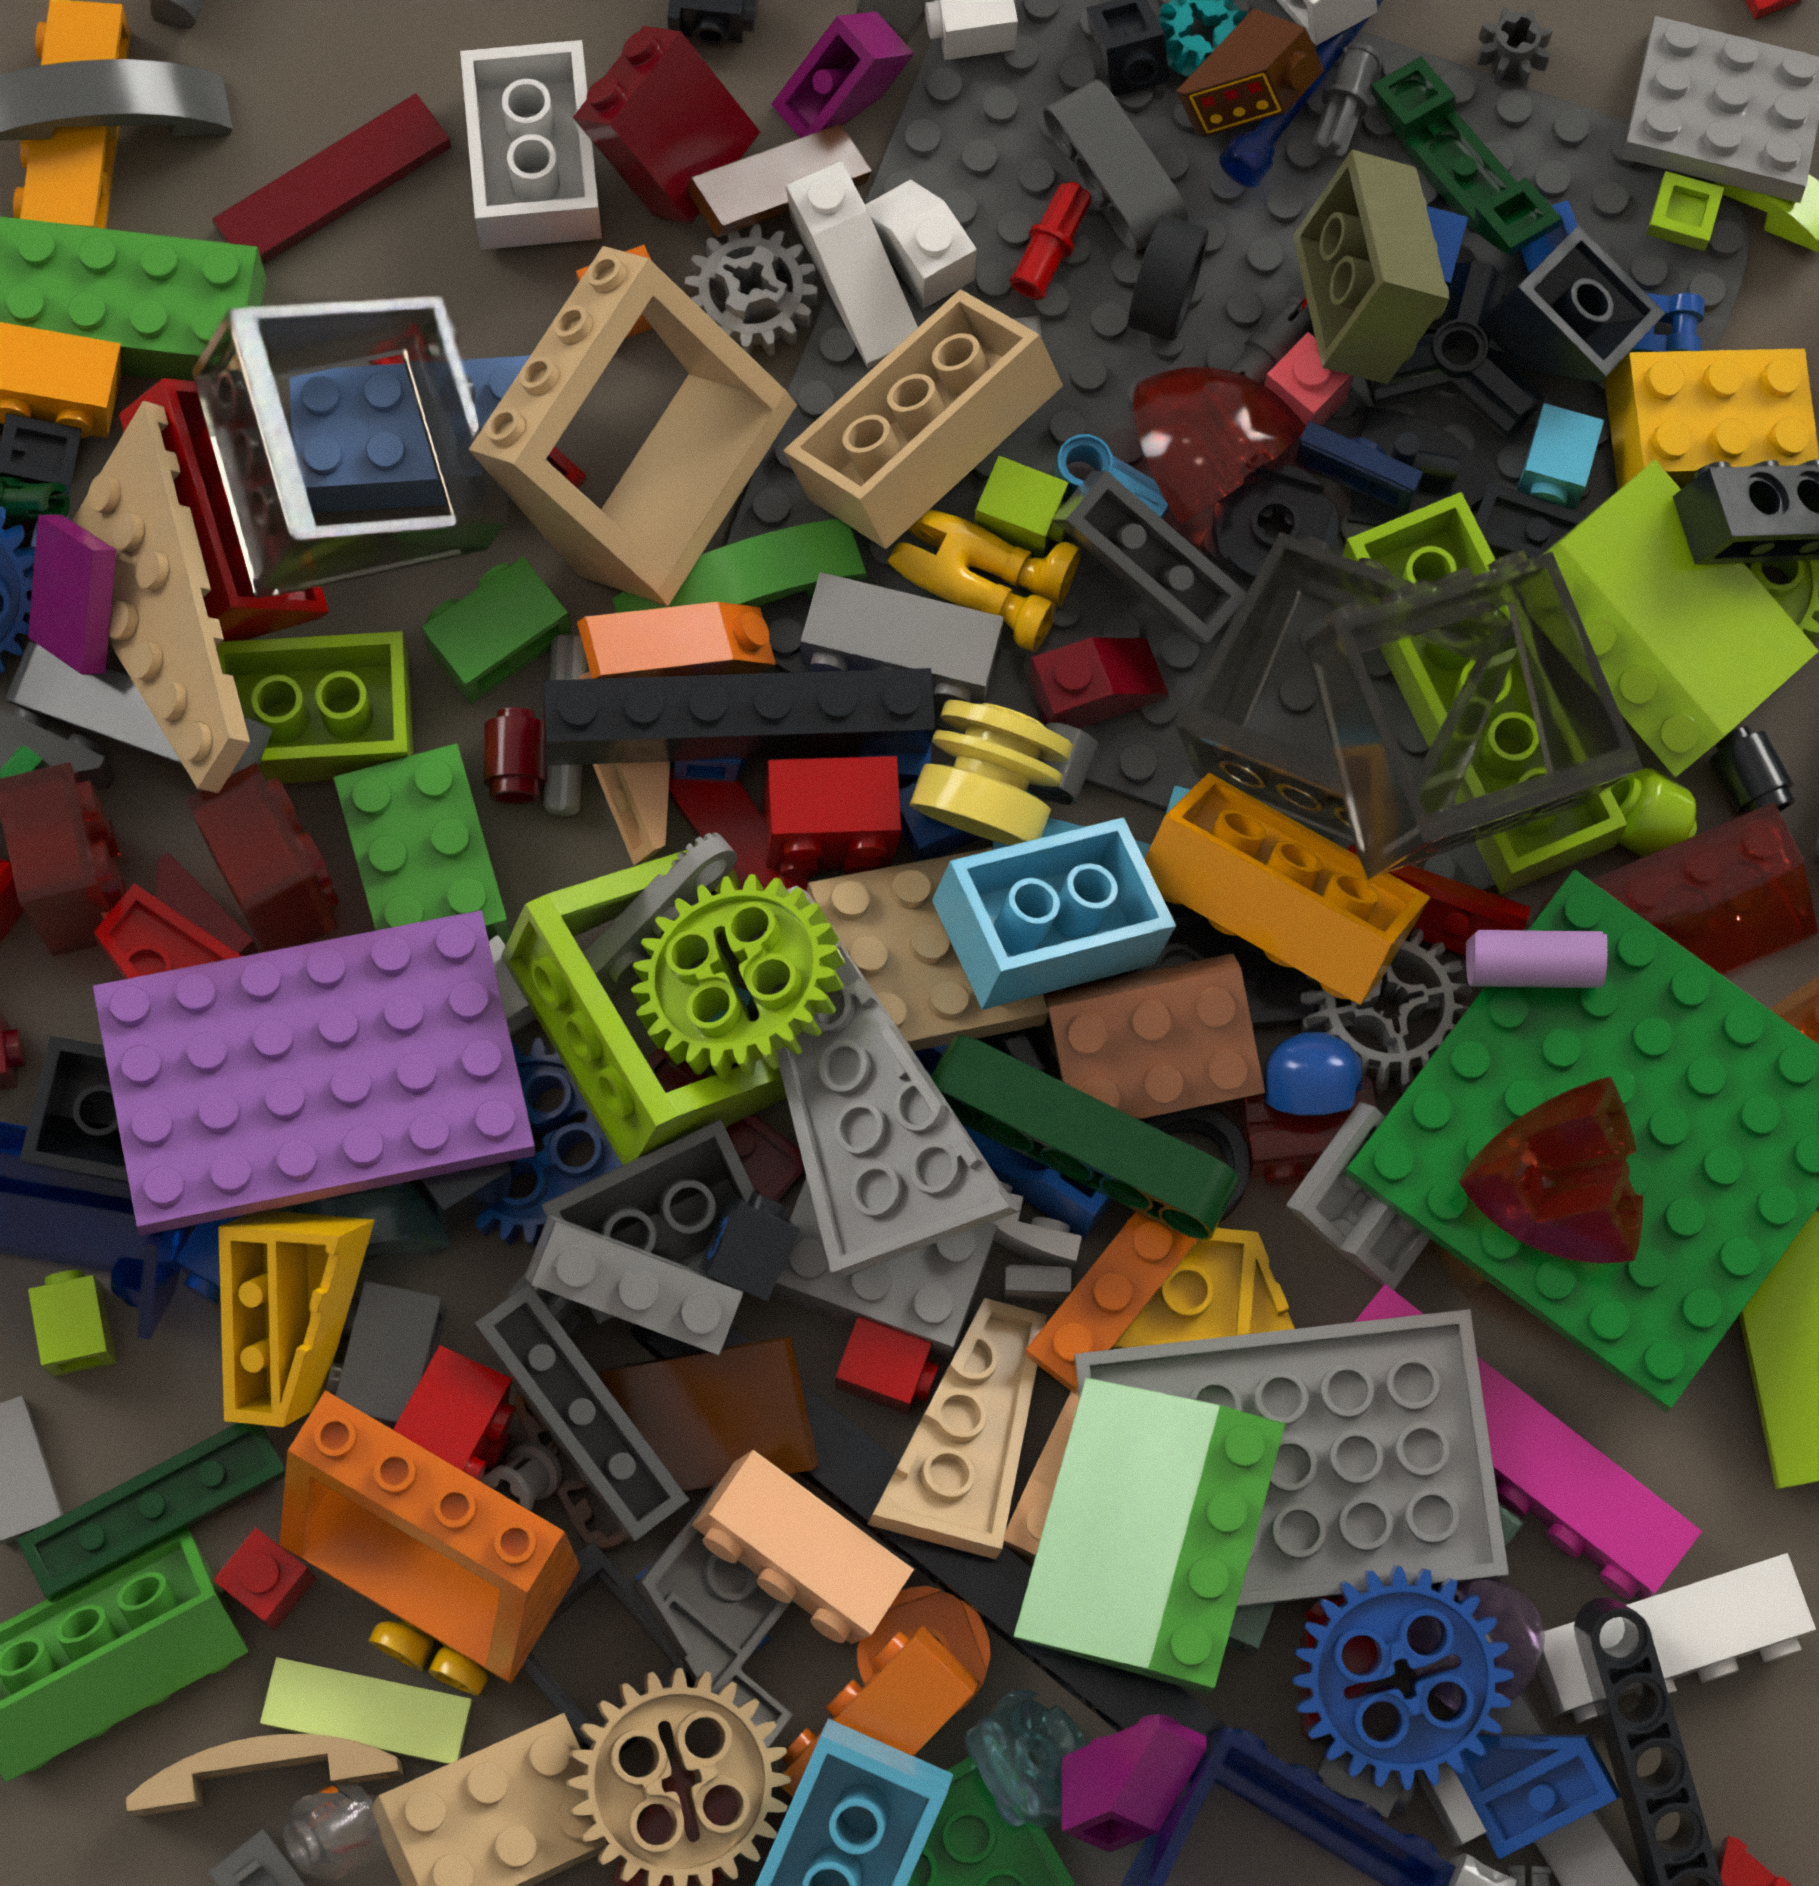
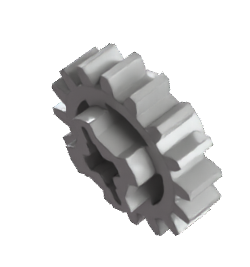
M759 224L752 226L749 237L741 238L738 231L729 233L728 242L723 245L712 237L706 240L708 258L699 255H693L691 258V272L695 276L685 277V294L691 297L736 343L741 344V348L749 355L753 351V345L761 344L768 356L775 355V340L780 337L790 345L797 342V333L794 324L801 327H810L812 323V310L808 307L817 305L818 287L811 285L815 282L814 264H802L804 261L803 246L799 243L786 250L784 248L783 231H776L770 240L762 238ZM779 269L787 276L792 287V293L787 291V284L777 280ZM711 289L716 291L717 299L725 302L723 314L718 310L711 298Z

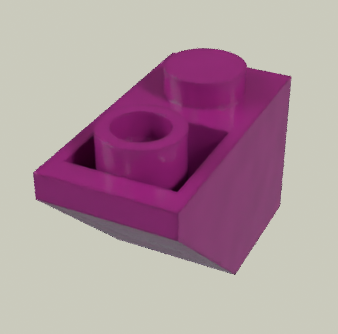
M1149 1715L1141 1718L1136 1725L1110 1736L1095 1738L1088 1746L1063 1756L1062 1832L1109 1853L1158 1833L1207 1749L1206 1736L1179 1724L1171 1716Z

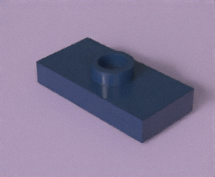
M1311 421L1308 422L1300 438L1295 459L1297 465L1403 513H1408L1423 475V471L1385 455V451L1371 440L1362 437L1349 439Z

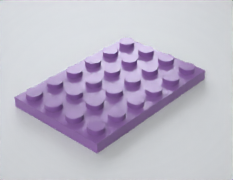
M482 910L93 985L139 1236L535 1156V1145Z

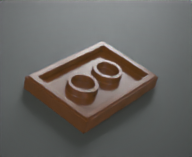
M791 1335L722 1347L719 1355L705 1350L609 1367L600 1372L603 1384L682 1491L713 1487L714 1484L724 1478L734 1461L752 1450L763 1456L785 1474L813 1470L819 1465Z

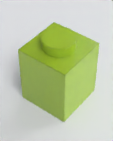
M998 456L975 509V524L990 531L1014 547H1021L1032 552L1034 556L1044 558L1051 539L1061 543L1066 535V532L1052 518L1067 501L1069 482Z
M81 1270L62 1271L45 1277V1285L28 1289L41 1366L52 1377L117 1363L104 1288L94 1275L84 1277V1272Z

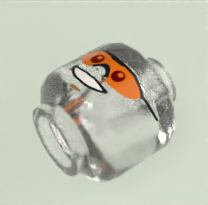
M342 1781L297 1800L290 1810L289 1823H286L283 1828L284 1845L294 1866L303 1874L310 1873L321 1881H332L374 1863L384 1848L379 1826L371 1809L378 1796L373 1793L367 1794L361 1786L351 1781Z

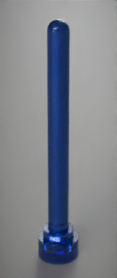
M1377 0V8L1383 0ZM1370 17L1320 43L1316 52L1324 72L1286 113L1263 119L1254 132L1247 131L1243 136H1235L1219 157V163L1223 171L1232 180L1249 188L1259 186L1273 167L1274 144L1342 56L1344 47H1347L1354 40Z

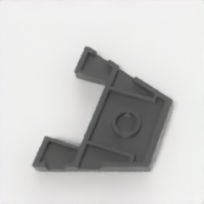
M720 1480L710 1489L636 1583L635 1587L694 1682H696L702 1672L707 1671L711 1673V1693L718 1694L721 1688L728 1682H734L737 1684L736 1694L732 1702L734 1705L739 1707L743 1703L755 1698L759 1701V1705L750 1720L754 1725L771 1721L775 1722V1729L763 1740L766 1748H769L793 1714L741 1670V1667L790 1603L781 1602L761 1589L756 1581L759 1576L741 1562L730 1563L713 1554L703 1543L705 1536L691 1526L721 1482ZM889 1548L887 1549L906 1564L909 1563L910 1560L903 1554Z

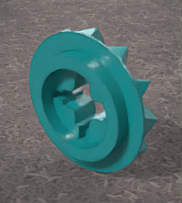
M1172 0L1168 4L1163 3L1157 20L1165 34L1168 66L1179 74L1189 77L1247 16V10L1241 11L1233 0ZM1193 16L1197 20L1200 19L1205 26L1214 24L1217 26L1213 31V48L1209 41L1206 42L1201 35H1194L1192 37L1189 35L1193 29Z

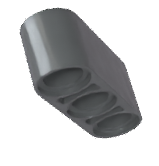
M1095 79L1043 109L1046 127L1056 146L1086 190L1091 193L1092 199L1119 239L1131 252H1137L1148 245L1155 225L1161 215L1188 222L1186 206L1175 185L1103 82Z

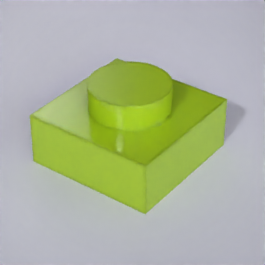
M1665 171L1646 235L1705 251L1711 238L1724 187Z

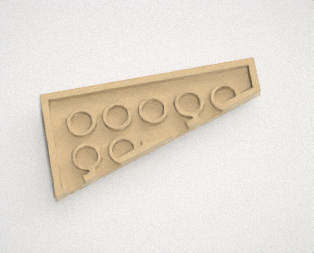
M143 401L102 471L93 479L88 494L72 521L116 549L108 638L110 645L197 789L219 793L249 746L250 739L234 677L222 673L216 647L224 638L219 619L210 618L207 615L203 596L208 594L211 588L190 507L179 505L173 480L181 471L176 453L167 451L164 447L161 431L168 426L164 406Z

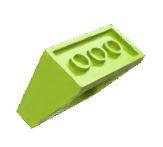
M679 852L557 890L525 903L501 955L506 967L622 1165L719 1118L724 1126L727 1127L787 1098L780 1068L773 1069L764 1057L756 1060L753 1077L747 1078L739 1066L731 1069L726 1079H720L718 1075H714L665 1093L574 939L577 935L617 918L658 874L666 875L670 871V868L673 867V860L679 859L677 857ZM732 869L727 876H729L736 889L740 890L737 874ZM721 883L711 892L712 896L720 894ZM721 931L722 936L724 937L725 941L729 946V943L727 941L728 939L726 937V932Z

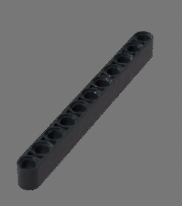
M637 1324L629 1331L631 1336L656 1359L705 1351ZM730 1326L723 1347L751 1343L749 1339ZM801 1382L819 1465L813 1470L797 1473L893 1551L901 1553L910 1560L909 1563L945 1593L952 1594L960 1601L963 1600L970 1605L987 1627L1117 1732L1138 1724V1721L1145 1716L1159 1714L1171 1716L1179 1724L1206 1736L1207 1749L1186 1786L1192 1787L1233 1735L1232 1731L1218 1717L1177 1685L1013 1638L1032 1567L1003 1545L998 1557L992 1559L867 1525L900 1461Z

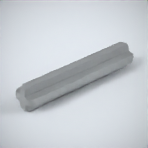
M575 634L555 636L551 641L550 680L578 679L587 670V659L581 636ZM582 765L547 766V783L544 784L543 805L548 814L554 816H573L579 812Z

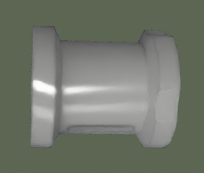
M529 1441L521 1443L508 1454L506 1465L497 1466L493 1470L486 1472L480 1482L512 1501L517 1500V1504L531 1511L534 1500L548 1498L559 1488L562 1480V1470L557 1457L547 1447L540 1443Z

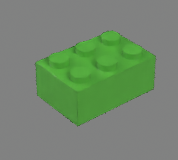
M457 743L334 777L375 931L482 910L488 940L498 935L503 943L508 942L511 933Z

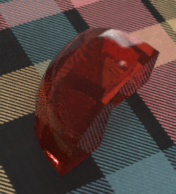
M1185 367L1164 371L1138 382L1133 395L1134 417L1144 454L1153 476L1179 524L1202 512L1244 483V477L1249 475L1255 468L1280 456L1306 428L1297 414L1272 390L1244 375L1223 369Z
M1611 1076L1568 1090L1519 1117L1497 1134L1476 1155L1459 1181L1468 1197L1493 1223L1514 1238L1535 1249L1561 1258L1588 1263H1622L1635 1260L1642 1232L1643 1196L1635 1192L1628 1179L1630 1170L1626 1158L1636 1152V1143L1624 1104Z

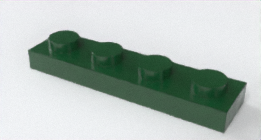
M236 1423L16 1540L44 1597L48 1601H52L285 1477L286 1469L263 1425Z

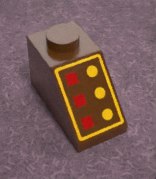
M1254 8L1176 92L1196 134L1206 137L1286 113L1324 72V68L1305 27Z

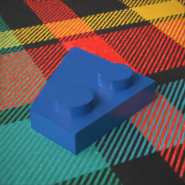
M1477 1734L1476 1737L1482 1743L1486 1754L1482 1757L1464 1748L1459 1754L1465 1772L1459 1774L1455 1771L1487 1831L1485 1834L1498 1859L1621 1797L1589 1735Z

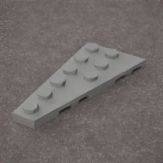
M798 886L787 889L788 894ZM803 890L810 904L815 903L809 893ZM767 930L757 932L748 942L759 939ZM838 941L835 945L843 956L845 964L834 970L844 986L841 990L825 993L835 1006V1013L815 1014L813 1019L822 1033L820 1036H814L802 1031L797 1036L802 1048L800 1055L792 1053L785 1046L777 1052L779 1068L830 1272L844 1277L1020 1211L841 941ZM788 982L778 984L772 988L768 995L780 992Z

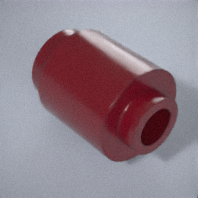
M520 707L503 708L497 711L496 718L489 719L484 723L483 783L490 787V799L494 802L519 805L534 803L540 800V788L544 787V784L547 783L544 721L535 718L533 710Z

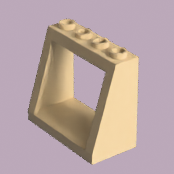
M603 246L468 450L578 576L669 606L797 404L770 374L649 258ZM642 313L689 375L602 509H599L546 461V458Z

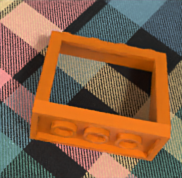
M326 1390L287 1450L279 1545L284 1550L500 1679L512 1684L581 1570V1566L565 1531Z

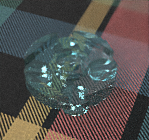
M1024 1689L1012 1691L988 1705L980 1713L977 1724L967 1731L965 1746L970 1757L977 1763L979 1772L988 1790L996 1799L997 1811L1005 1822L1015 1827L1022 1826L1025 1823L1038 1827H1047L1062 1821V1757L1087 1746L1079 1728L1068 1713L1058 1705L1047 1709L1041 1703L1032 1700L1040 1695L1039 1693ZM1033 1752L1035 1754L1038 1765L1032 1762L1028 1753Z

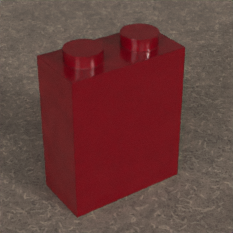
M643 26L640 31L633 34L625 42L620 57L606 75L591 86L587 93L586 101L572 117L654 216L692 224L700 213L686 191L691 177L740 160L761 133L681 31Z

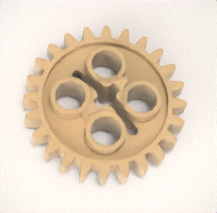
M676 1668L673 1669L670 1677L669 1688L663 1689L654 1672L645 1674L644 1681L645 1694L640 1696L628 1683H624L619 1686L624 1706L618 1709L613 1704L604 1700L597 1704L600 1714L606 1721L603 1727L586 1723L581 1725L580 1730L593 1744L591 1750H573L569 1755L576 1762L586 1766L585 1775L566 1780V1786L585 1790L586 1800L577 1803L569 1809L570 1814L591 1816L593 1824L582 1833L580 1838L582 1842L603 1838L606 1845L597 1859L601 1865L614 1860L618 1856L624 1859L619 1878L622 1881L628 1882L641 1868L646 1870L645 1886H659L664 1875L670 1876L671 1886H687L688 1875H694L699 1886H712V1870L717 1867L727 1878L735 1880L738 1878L737 1867L733 1859L735 1856L740 1854L752 1862H758L761 1859L757 1849L751 1842L755 1835L763 1838H776V1831L764 1819L767 1812L779 1813L787 1811V1805L771 1797L773 1787L783 1786L791 1782L790 1776L772 1772L771 1763L787 1754V1750L783 1747L766 1748L763 1740L771 1734L776 1724L774 1721L758 1725L753 1724L750 1719L759 1705V1701L756 1698L743 1703L739 1707L732 1703L736 1694V1683L728 1682L721 1688L718 1694L711 1693L712 1680L710 1672H702L696 1680L694 1687L690 1688L687 1687L683 1669ZM698 1718L709 1720L716 1726L719 1732V1744L716 1751L705 1759L694 1756L685 1744L687 1727ZM662 1721H666L670 1725L675 1757L681 1771H692L695 1776V1783L685 1787L687 1802L699 1832V1837L694 1842L689 1841L686 1836L684 1816L678 1794L676 1792H664L662 1788V1779L668 1778L672 1771L666 1749L658 1731V1725ZM632 1737L644 1739L650 1744L654 1752L652 1768L647 1774L639 1778L628 1775L622 1770L619 1763L620 1748L626 1740ZM717 1785L728 1787L737 1799L735 1816L730 1822L721 1826L713 1824L708 1820L703 1811L705 1795L711 1788ZM651 1804H657L665 1808L672 1819V1828L669 1836L663 1842L656 1845L646 1843L637 1831L639 1814L645 1807Z

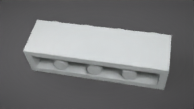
M1788 1553L1626 1605L1641 1615L1650 1628L1668 1694L1677 1691L1673 1679L1698 1672L1701 1683L1712 1681L1739 1671L1736 1659L1759 1651L1764 1663L1799 1652L1802 1649L1798 1639L1816 1630ZM1622 1617L1613 1618L1602 1627L1599 1635L1602 1648H1611L1623 1638L1625 1627ZM1575 1622L1538 1633L1527 1643L1554 1718L1573 1713L1576 1724L1598 1718L1575 1638ZM1641 1683L1629 1684L1622 1690L1619 1697L1635 1692L1640 1703L1643 1697Z

